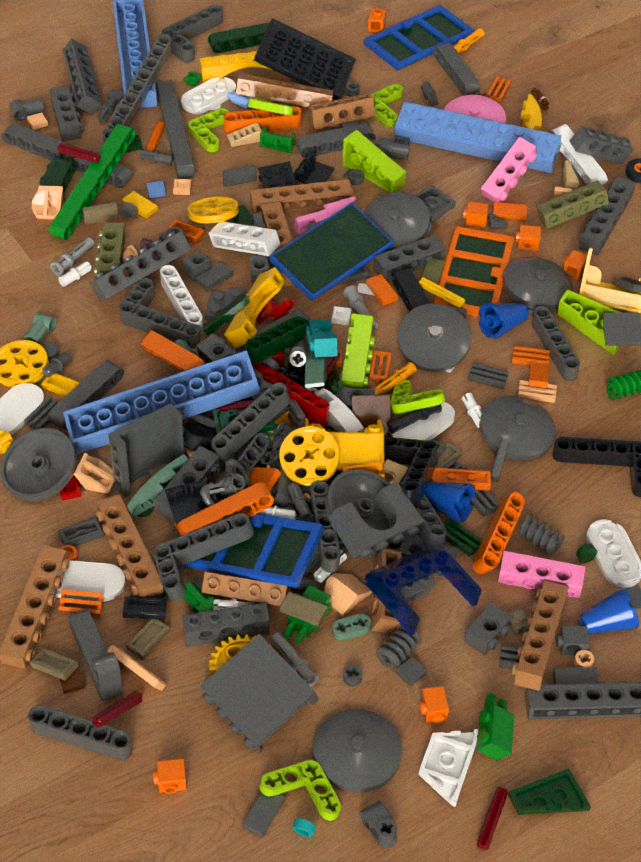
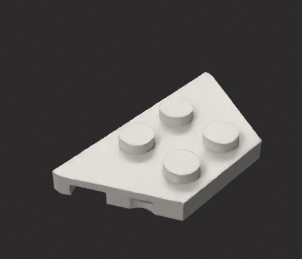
M478 729L468 733H461V731L432 733L418 775L454 807H456L477 745Z

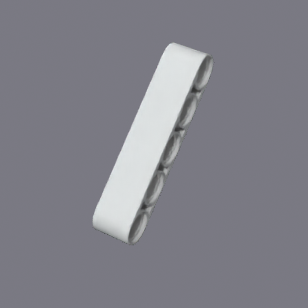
M563 124L550 131L552 134L561 135L560 151L570 161L572 167L587 185L597 180L602 185L608 182L606 173L592 156L575 151L569 141L574 133L567 124Z
M172 265L163 266L160 269L161 285L181 320L197 325L201 334L203 332V317L176 268Z

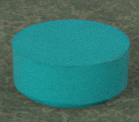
M296 818L292 826L296 833L305 837L314 836L316 826L313 823L302 818Z

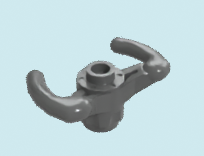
M235 459L226 461V472L215 484L204 485L201 488L200 494L208 507L216 504L210 498V494L221 493L229 496L240 492L244 486H250L251 482L248 473Z

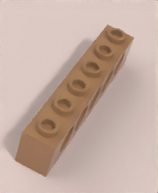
M242 73L238 77L236 94L304 107L332 101L334 91Z
M349 179L250 190V205L252 213L260 211V204L281 202L284 213L322 209L325 204L353 197V190Z
M281 202L260 204V211L258 213L262 214L264 228L277 231L280 245L273 252L275 253L293 241ZM295 250L281 259V261L302 280L303 271ZM277 268L285 279L282 287L295 285Z
M120 494L97 501L98 510L95 511L99 522H103V532L105 536L110 537V547L112 551L116 550L117 562L119 566L123 565L124 567L123 574L126 581L130 580L131 582L130 589L133 596L138 595V597L151 598L164 593L160 576Z
M42 545L1 645L0 660L2 664L26 669L28 663L33 659L34 647L36 643L40 642L42 627L47 624L49 619V609L54 606L57 589H60L62 586V576L64 571H67L70 566V559H68L66 550ZM25 641L24 644L18 645L19 642Z
M544 580L542 588H538L535 599L538 602L533 603L531 610L533 617L528 618L526 629L529 631H524L521 644H524V647H519L517 659L519 663L515 662L512 670V675H515L514 685L540 691L567 601L569 586Z

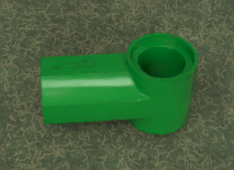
M189 582L185 585L186 595L183 599L190 605L193 613L213 611V606H218V604H213L215 599L212 596L208 597L205 593H201L202 590L195 583Z

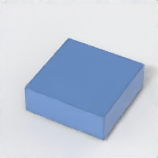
M163 181L146 183L149 198L166 196Z

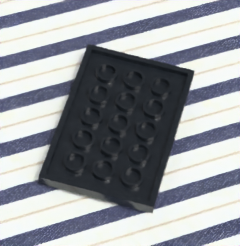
M273 18L253 61L303 85L334 90L332 97L334 100L341 99L356 60Z

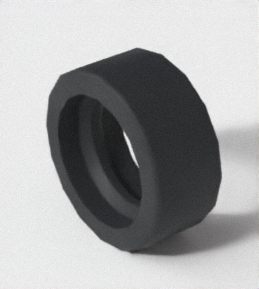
M182 424L184 428V447L196 451L199 446H202L211 451L212 439L216 436L214 431L198 424Z

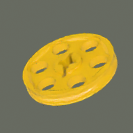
M215 196L194 201L188 206L187 211L189 219L194 222L217 223L235 217L239 213L238 202L235 199Z
M30 340L13 341L1 347L0 360H7V362L0 365V383L13 388L23 383L35 384L42 379V368L49 364L45 349L40 344ZM13 349H20V351L17 353L11 352ZM32 350H37V351H38V352H37L36 354H34V355H30V354H29V352L32 351ZM37 363L43 364L39 368H34V365ZM5 373H11V374H12V375H11L10 377H8V378L2 377ZM23 375H30L28 379H20Z
M313 426L301 427L292 431L284 439L279 453L281 467L287 477L293 482L304 486H311L313 482L318 480L325 482L330 479L337 470L340 459L338 444L333 436L327 431ZM320 434L324 437V440L321 443H315L312 440L314 435ZM301 436L304 442L301 445H295L293 438ZM326 450H333L335 456L332 459H327L324 456V452ZM307 452L309 454L314 453L312 460L310 458L305 459ZM292 453L295 455V460L293 462H286L284 456ZM318 467H324L327 470L324 476H318L315 473ZM298 469L306 470L307 474L303 478H298L295 475Z

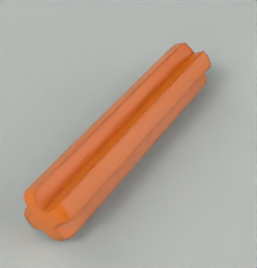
M163 121L156 122L145 150L155 151L165 128Z

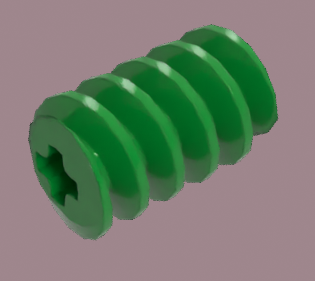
M641 370L609 377L606 382V389L610 400H615V397L621 399L622 394L624 397H628L629 393L631 395H635L636 392L641 394Z

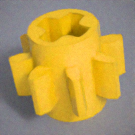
M0 429V453L5 454L13 443V439L9 432H2Z

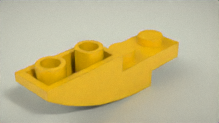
M528 94V99L524 100L520 117L523 120L522 126L540 131L542 124L541 110L532 94Z

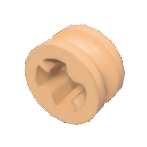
M587 650L578 651L575 655L574 666L592 667L594 662L593 654ZM583 658H584V659H587V661H586L585 663H582V662H581V660H583Z

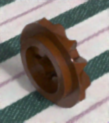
M533 88L531 93L543 110H548L549 102L539 89Z

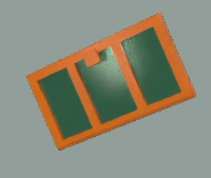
M459 226L454 227L438 285L465 299L462 309L467 310V315L481 317V315L478 316L481 306L487 303H499L503 289V275L509 264L515 237ZM436 295L434 297V303L447 306L451 304Z

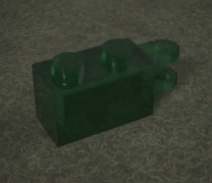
M59 153L56 158L53 157L51 163L47 165L44 176L40 178V186H62L64 194L75 173L73 167L75 157L68 155L67 159L64 160L65 154Z

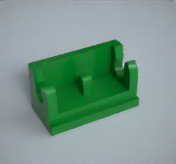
M268 127L263 128L260 133V147L288 153L292 152L296 144V138H294L296 133H292L290 137L268 133Z

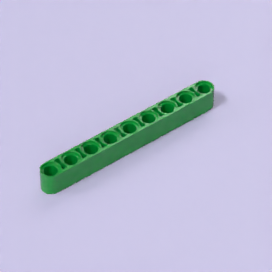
M119 123L115 126L98 152L101 159L98 163L91 162L52 221L49 228L50 235L64 240L70 238L83 218L82 208L90 207L135 136L134 128Z

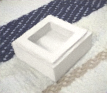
M334 306L331 323L349 325L352 308Z

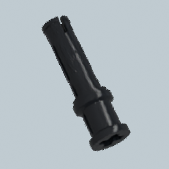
M440 404L413 410L388 422L387 426L390 427L387 428L391 434H394L418 420H426L430 415L442 412V406Z

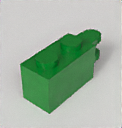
M309 585L302 594V597L327 606V611L324 615L327 617L332 609L331 596ZM288 615V627L285 630L284 637L290 638L294 631H297L299 633L296 636L295 642L301 644L306 636L310 637L313 631L316 632L319 629L320 625L316 626Z
M489 693L485 699L484 710L480 711L477 751L498 761L512 754L514 714L507 711L506 700L501 698L496 701L497 696Z

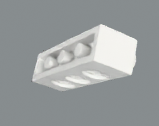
M218 222L209 232L212 245L216 248L270 256L280 245L277 231L274 229Z

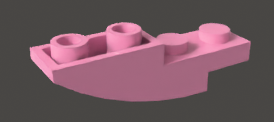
M355 196L325 204L322 211L295 218V231L297 235L305 233L309 223L319 224L351 202L356 206ZM351 214L345 217L344 219L340 220L333 226L336 227L340 225L341 223L346 221L351 216Z

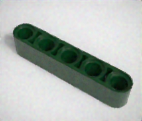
M270 22L212 33L208 37V43L214 53L258 46L261 44Z
M295 316L248 339L244 351L247 350L251 364H257L303 340L307 320Z

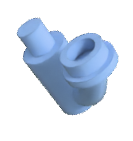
M229 92L227 94V98L231 99L232 103L247 110L251 108L248 107L249 98L253 97L236 94V92Z

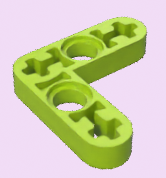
M392 84L370 94L374 100L375 117L388 127H394L398 119V115L386 104L403 96V87L399 84Z
M249 98L248 107L293 115V106L274 103L272 100Z
M217 109L188 122L189 133L208 152H217L220 149L219 139L210 130L224 124L223 117L224 114L229 112L228 109Z
M404 380L395 384L390 405L393 413L399 414L440 405L445 402L446 398L442 389L413 394L411 382Z
M306 760L266 773L261 778L259 788L262 794L266 796H275L305 786L322 818L333 821L340 814L341 803L322 767L315 760ZM285 775H294L296 777V781H287L285 779ZM269 782L270 784L275 785L274 787H272L271 785H266V783ZM322 786L325 788L326 793H317L315 787Z

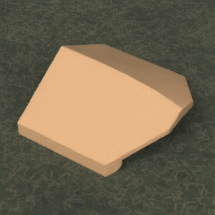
M39 186L37 193L32 199V210L37 219L54 220L64 205L63 187Z
M87 453L83 454L74 472L75 477L86 490L108 494L114 483L112 468L96 457L89 456Z
M334 573L326 580L324 593L331 596L332 608L343 617L368 597L372 591L352 574Z

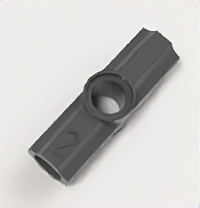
M388 138L380 140L368 139L388 157L408 160L409 145L393 143Z

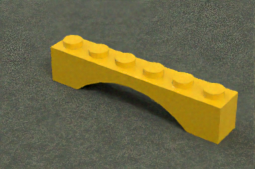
M257 51L199 58L200 75L202 76L203 83L214 77H220L221 79L227 74L242 68H270L253 61Z
M276 267L259 274L248 293L250 303L236 313L224 335L234 348L246 344L248 339L255 336L257 333L255 320L267 302L281 290L285 279Z

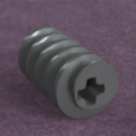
M530 513L522 523L520 537H526L528 542L533 541L534 546H539L540 550H546L548 555H552L563 544L565 535L558 538V530L552 534V526L545 529L546 522L538 525L539 518L537 517L532 521L533 514Z
M404 622L376 650V656L383 665L398 667L401 665V661L406 659V655H410L411 650L416 648V644L421 643V637L410 624Z

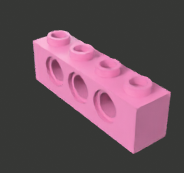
M519 137L482 186V196L492 202L505 201L509 190L516 186L520 175H524L529 163L536 159V146ZM518 157L524 158L523 160H520V161H519V160H516ZM508 170L514 171L513 173H507ZM499 183H504L501 187L497 186Z
M504 551L498 582L538 590V588H542L545 580L569 586L567 597L580 598L585 566Z

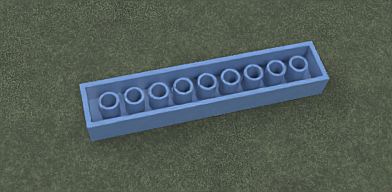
M113 0L123 95H125L150 51L143 0ZM155 81L140 108L157 107Z
M404 101L394 127L395 135L409 138V142L498 162L502 161L517 139L521 137L536 146L537 157L527 167L547 173L553 172L561 148V135ZM518 157L516 160H519V161H520V160H523L524 158Z
M246 350L64 411L63 414L70 441L73 443L78 455L108 445L109 433L166 405L172 404L176 410L179 409L183 419L260 394L261 391Z

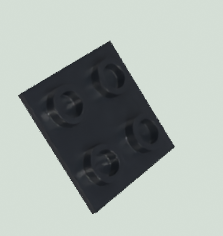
M308 153L306 158L300 163V166L296 168L294 177L296 181L305 184L326 182L335 168L316 162V155Z
M290 161L258 168L260 174L258 176L259 182H262L264 189L297 185Z
M201 480L164 489L176 525L183 519L208 508L200 494L201 488L204 485H208L206 481L203 482Z

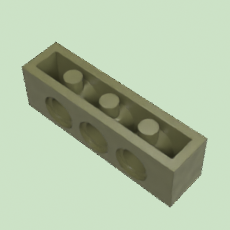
M597 180L538 204L536 207L539 220L548 229L607 205L609 201L606 188Z
M103 222V228L99 230V239L101 241H98L99 253H96V264L98 265H95L94 268L95 275L101 272L106 274L109 272V267L116 263L119 266L122 264L125 242L124 223ZM109 277L110 284H114L112 277Z

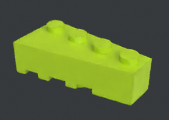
M358 130L344 138L342 165L351 170L362 171L364 178L389 193L396 192L405 185L406 171Z
M567 289L559 301L557 315L615 356L620 346H605L602 316L603 313L621 312Z
M351 314V327H349L348 343L341 377L344 384L343 387L359 389L368 387L369 377H366V374H370L371 363H368V360L372 361L373 350H370V348H374L375 337L372 336L373 316Z

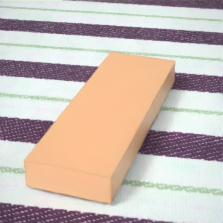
M111 645L107 650L108 653L114 652L120 662L154 688L163 691L166 683L122 649Z

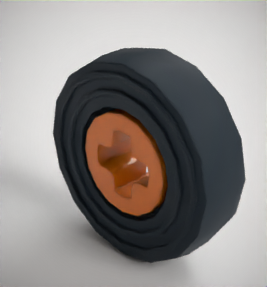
M641 158L631 160L626 167V176L636 183H641Z

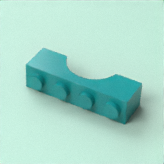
M308 320L305 335L310 346V352L313 351L315 357L337 356V337L335 333H332L331 320Z

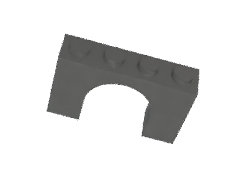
M398 482L382 488L375 497V500L388 519L389 529L377 530L367 525L352 502L336 508L329 516L328 520L354 560L361 556L366 558L374 550L378 549L381 551L389 543L394 542L396 544L403 540L404 536L409 535L411 537L420 531L419 527L424 520L410 499L404 494Z

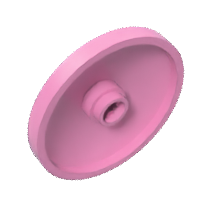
M481 95L460 96L450 101L444 108V110L506 123V114L502 106L493 99Z

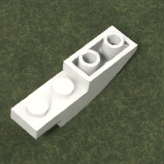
M314 387L307 388V390L329 402L327 425L338 432L364 431V427L356 416L334 394L325 388L320 391Z

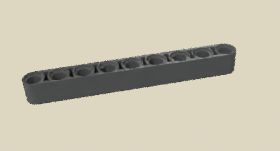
M161 34L157 37L103 131V144L118 123L129 126L172 51L170 35Z
M172 80L156 82L158 100L177 177L195 176L193 160Z
M12 123L2 133V138L6 143L84 174L91 164L90 161L59 153L57 147L60 143L70 144L17 123ZM118 163L105 183L122 188L133 177V173L128 167Z

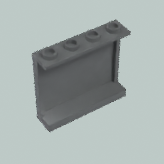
M172 404L166 405L108 434L114 485L124 497L131 494L130 483L147 475L148 470L165 463L169 464L181 455H185L184 428L182 426L183 415Z
M260 634L200 686L204 691L203 698L210 705L214 703L218 707L215 711L223 720L228 718L232 722L229 724L231 729L237 735L242 733L245 737L243 739L244 743L251 750L255 748L259 753L262 752L260 746L308 702L314 705L319 700L316 692Z

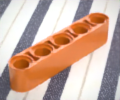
M293 106V115L261 109L228 112L223 117L224 131L229 134L254 123H258L261 130L264 127H268L267 131L298 128L301 126L302 110L299 107Z
M150 330L140 343V346L181 372L206 364L195 354L153 330Z
M256 483L183 519L178 523L177 530L179 535L183 536L239 513H244L249 518L271 507L274 502L273 496L265 483Z
M513 492L501 500L472 562V568L478 575H485L499 564L525 504L523 496L518 492Z

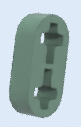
M357 614L339 619L333 623L332 635L339 641L365 635L371 629V619L366 614Z

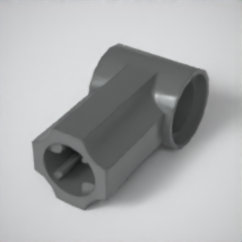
M41 98L24 102L19 99L13 100L9 106L14 119L17 121L26 119L28 115L44 112Z

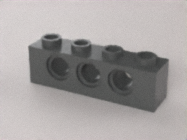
M68 86L49 89L61 140L81 139L83 125L80 122V115L77 112L73 92H70Z
M581 126L569 140L576 152L623 164L634 151L630 145L631 142L627 138H621L604 131H597L591 127Z
M435 235L374 256L373 269L378 275L382 274L386 281L391 280V272L405 268L415 271L425 267L426 263L430 262L432 258L444 260L445 247Z
M199 446L165 489L201 480L203 482L206 481L209 485L210 479L217 475L221 469L220 456ZM163 490L154 501L156 513L175 522L168 499Z
M266 603L182 615L186 647L228 641V637L235 640L238 634L241 638H244L246 634H248V637H254L258 634H270V620Z

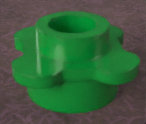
M188 72V75L183 80L189 86H197L202 76L195 72Z

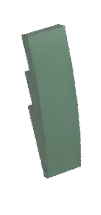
M308 349L306 356L305 388L324 386L327 379L326 357H315L313 351L310 352V349Z
M184 454L163 467L138 490L127 505L131 518L155 506L154 501L188 461Z

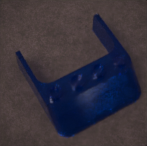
M419 550L372 570L365 576L366 585L409 635L415 634L419 617L398 593L400 588L440 571L472 607L477 605L482 592L480 586L444 550Z

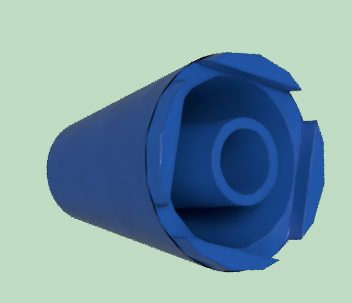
M487 303L481 306L478 312V316L481 315V321H478L479 326L486 337L496 339L527 320L529 311L522 303Z
M429 482L425 495L434 509L455 522L461 523L460 521H466L472 511L473 505L470 502L471 498L475 499V489L473 485L464 483Z
M623 588L580 614V619L577 621L579 626H587L588 634L635 629L639 626V620L635 607H632L630 603V595Z

